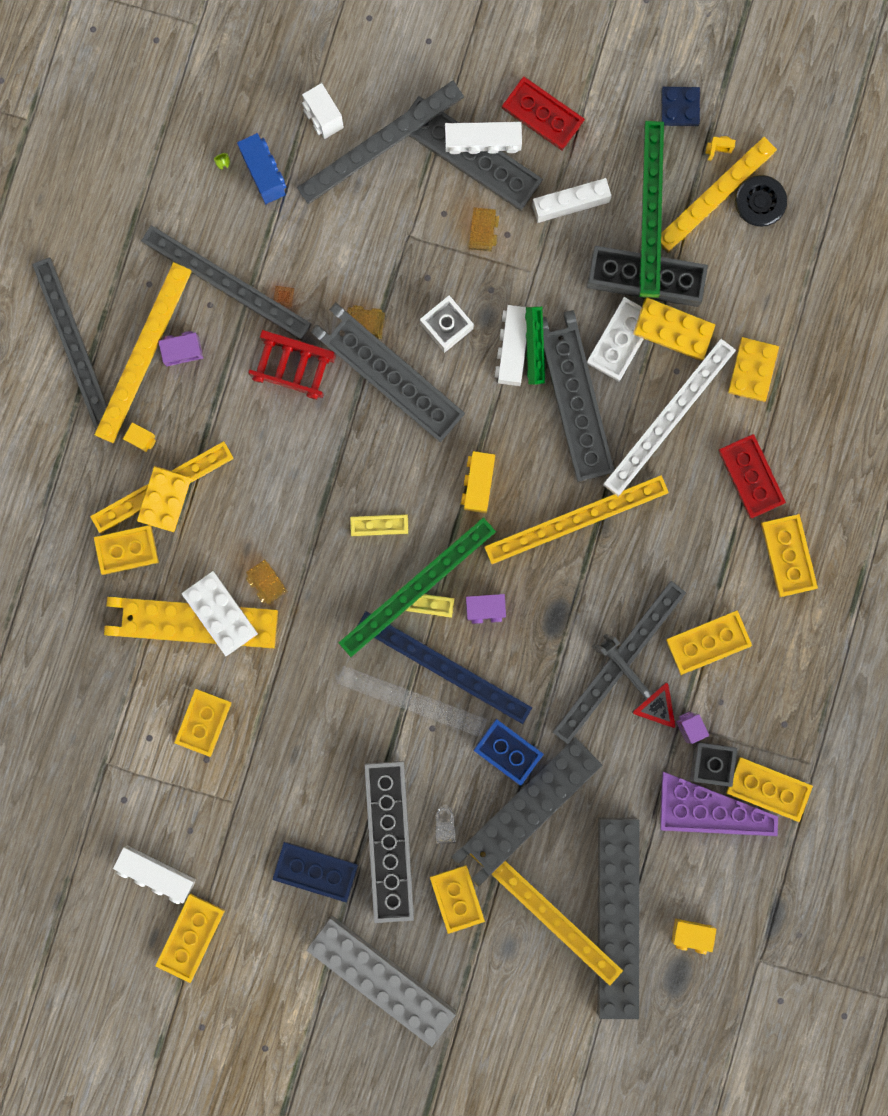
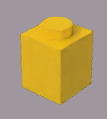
M133 422L123 438L126 442L145 452L148 449L151 450L156 442L153 433Z

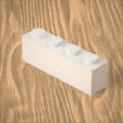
M521 122L445 123L446 152H450V154H460L461 152L477 154L480 151H487L492 154L499 151L516 153L521 151L522 147Z
M604 178L534 198L532 207L536 221L539 223L609 203L611 193L607 179Z
M508 305L507 311L503 310L502 322H505V329H501L499 339L503 341L502 348L498 347L497 359H501L500 366H496L495 378H498L499 384L521 385L526 348V307Z
M128 845L123 848L113 868L119 876L124 878L130 877L135 880L134 883L142 887L147 885L152 888V892L158 895L165 894L169 896L170 901L176 904L184 903L187 900L196 882V879Z

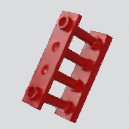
M262 330L260 338L264 341L263 344L265 346L257 371L249 369L248 373L252 380L259 383L267 381L306 393V396L311 399L317 400L318 397L323 399L324 394L322 391H318L326 364H329V362L334 363L335 352ZM277 345L282 347L283 352L275 377L264 374L272 347ZM297 351L300 352L301 358L293 383L282 380L290 353ZM313 356L318 358L319 364L312 386L308 388L300 385L308 358Z

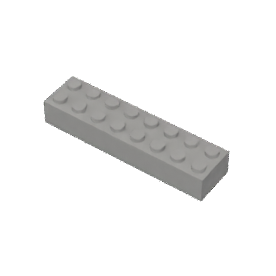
M404 761L366 763L365 779L374 923L414 921Z
M333 915L306 950L431 1047H433L456 1016L455 1009Z

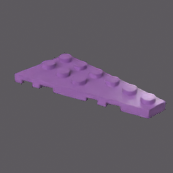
M662 771L660 830L778 836V816Z

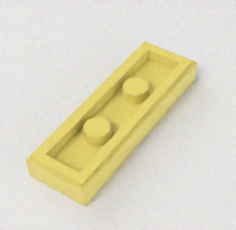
M408 514L350 517L351 536L408 534Z
M424 594L406 611L452 618L455 598Z

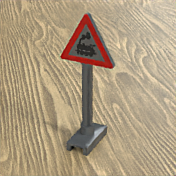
M605 634L603 637L606 640L601 643V646L593 644L592 647L596 652L607 655L610 659L614 660L645 698L632 713L675 728L668 683L665 682L656 691L651 693L618 654L619 651L616 649V646L620 642L616 637Z

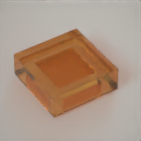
M275 286L273 300L284 307L292 308L295 289Z

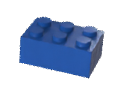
M258 133L237 142L241 155L265 205L285 196L284 189L287 187L284 178L276 166L273 155L270 154L265 139H260Z
M497 719L494 720L473 749V751L520 786L544 755Z

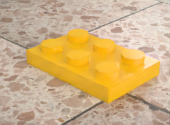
M742 337L728 393L765 402L779 346Z
M154 466L137 521L174 532L191 477Z
M151 525L94 537L101 575L159 563Z
M195 689L174 743L211 757L232 702Z
M467 865L430 876L448 934L485 922Z

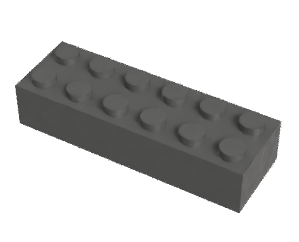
M595 246L587 288L640 297L641 253ZM661 257L659 298H641L699 307L703 299L708 265Z

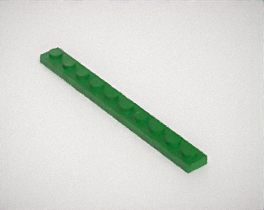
M645 121L639 289L640 297L659 298L664 147V122Z
M483 517L338 642V644L352 658L493 536L496 531Z

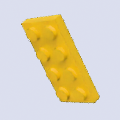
M645 298L633 335L703 361L715 324L650 298Z
M800 514L761 523L779 597L818 589Z
M738 610L666 639L680 675L752 646Z
M739 757L734 770L733 786L727 787L726 793L800 822L813 786Z
M189 894L155 966L191 983L225 910L193 894Z

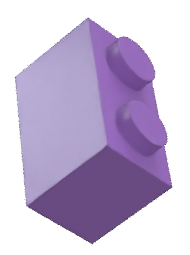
M192 331L184 332L182 336L178 337L173 335L163 337V340L159 341L162 360L166 367L203 359L199 336Z
M505 594L466 597L467 621L471 620L472 624L483 623V619H491V623L502 622V618H506Z
M687 712L680 715V720L676 721L686 743L693 744L709 736L699 714Z

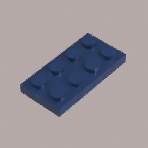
M284 842L272 880L347 903L358 864Z

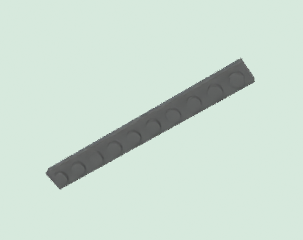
M452 80L298 186V190L309 205L464 98V95L454 80Z
M151 225L142 238L141 242L174 263L190 269L192 274L301 341L312 324L154 226Z
M49 257L32 265L94 428L97 430L108 405L55 266Z
M672 581L668 583L618 647V654L628 666H630L686 594L684 590ZM612 658L607 661L553 730V733L565 743L569 744L623 675V671Z

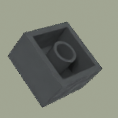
M695 742L690 780L732 787L737 748Z

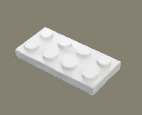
M625 297L623 298L587 361L588 365L620 382L644 338L633 335L642 308L640 305Z
M214 571L181 593L225 656H228L258 635Z

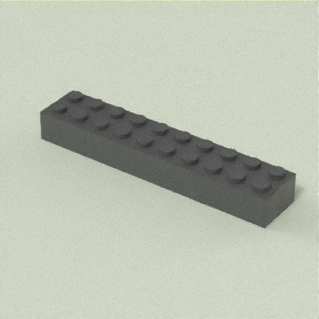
M598 818V948L623 970L610 986L598 975L597 1014L599 1019H639L640 820L637 818Z

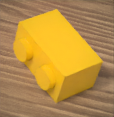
M675 918L671 942L676 945L677 949L687 950V948H692L697 953L706 954L707 951L713 952L717 929L712 925Z

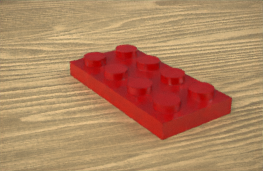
M524 76L502 105L504 111L561 151L564 150L585 120Z
M754 434L718 450L750 519L786 503Z

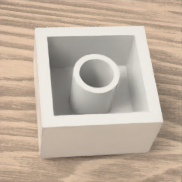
M322 83L302 94L304 113L308 119H312L313 127L318 135L322 134L323 138L326 139L344 128L341 113Z
M450 295L420 319V325L444 353L471 332L474 324Z

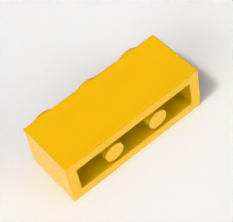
M473 451L472 456H468L467 467H470L469 475L465 474L464 480L467 492L466 494L462 493L461 505H465L464 510L487 513L495 462L494 454Z

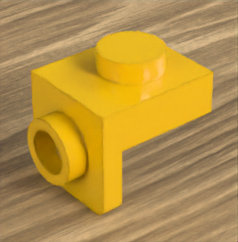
M728 136L713 137L706 146L705 154H708V161H712L715 151L732 153L736 140H732Z

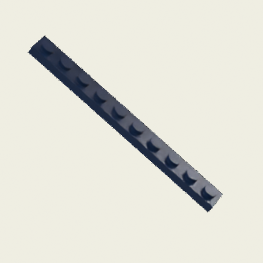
M365 611L358 625L369 617L371 613ZM391 625L387 626L375 637L380 642L521 724H524L532 710L531 706Z

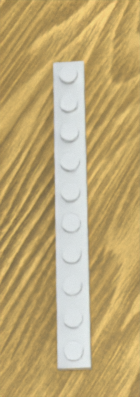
M722 339L719 340L603 485L619 497L735 353L736 350Z

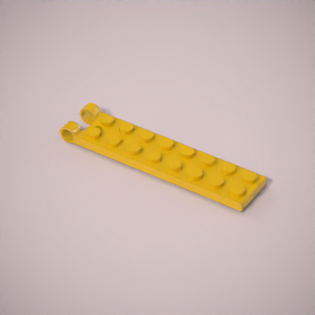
M107 597L106 607L123 608L122 627L104 626V635L217 644L188 603ZM240 607L258 633V635L242 646L275 648L278 610ZM130 615L133 616V620L131 621L128 620V616Z

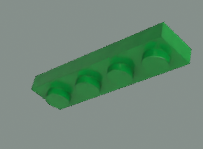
M543 306L526 307L528 385L545 383Z

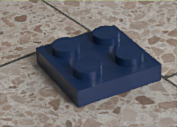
M662 86L661 122H664V126H699L700 87Z

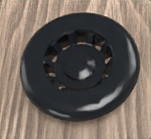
M767 175L749 177L740 184L736 191V210L740 217L751 225L760 227L772 225L786 211V191L781 183L773 177Z

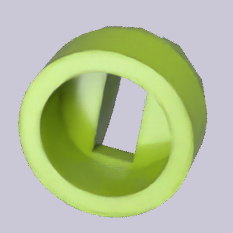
M227 153L214 157L215 164L219 169L223 170L224 166L229 167L230 159Z

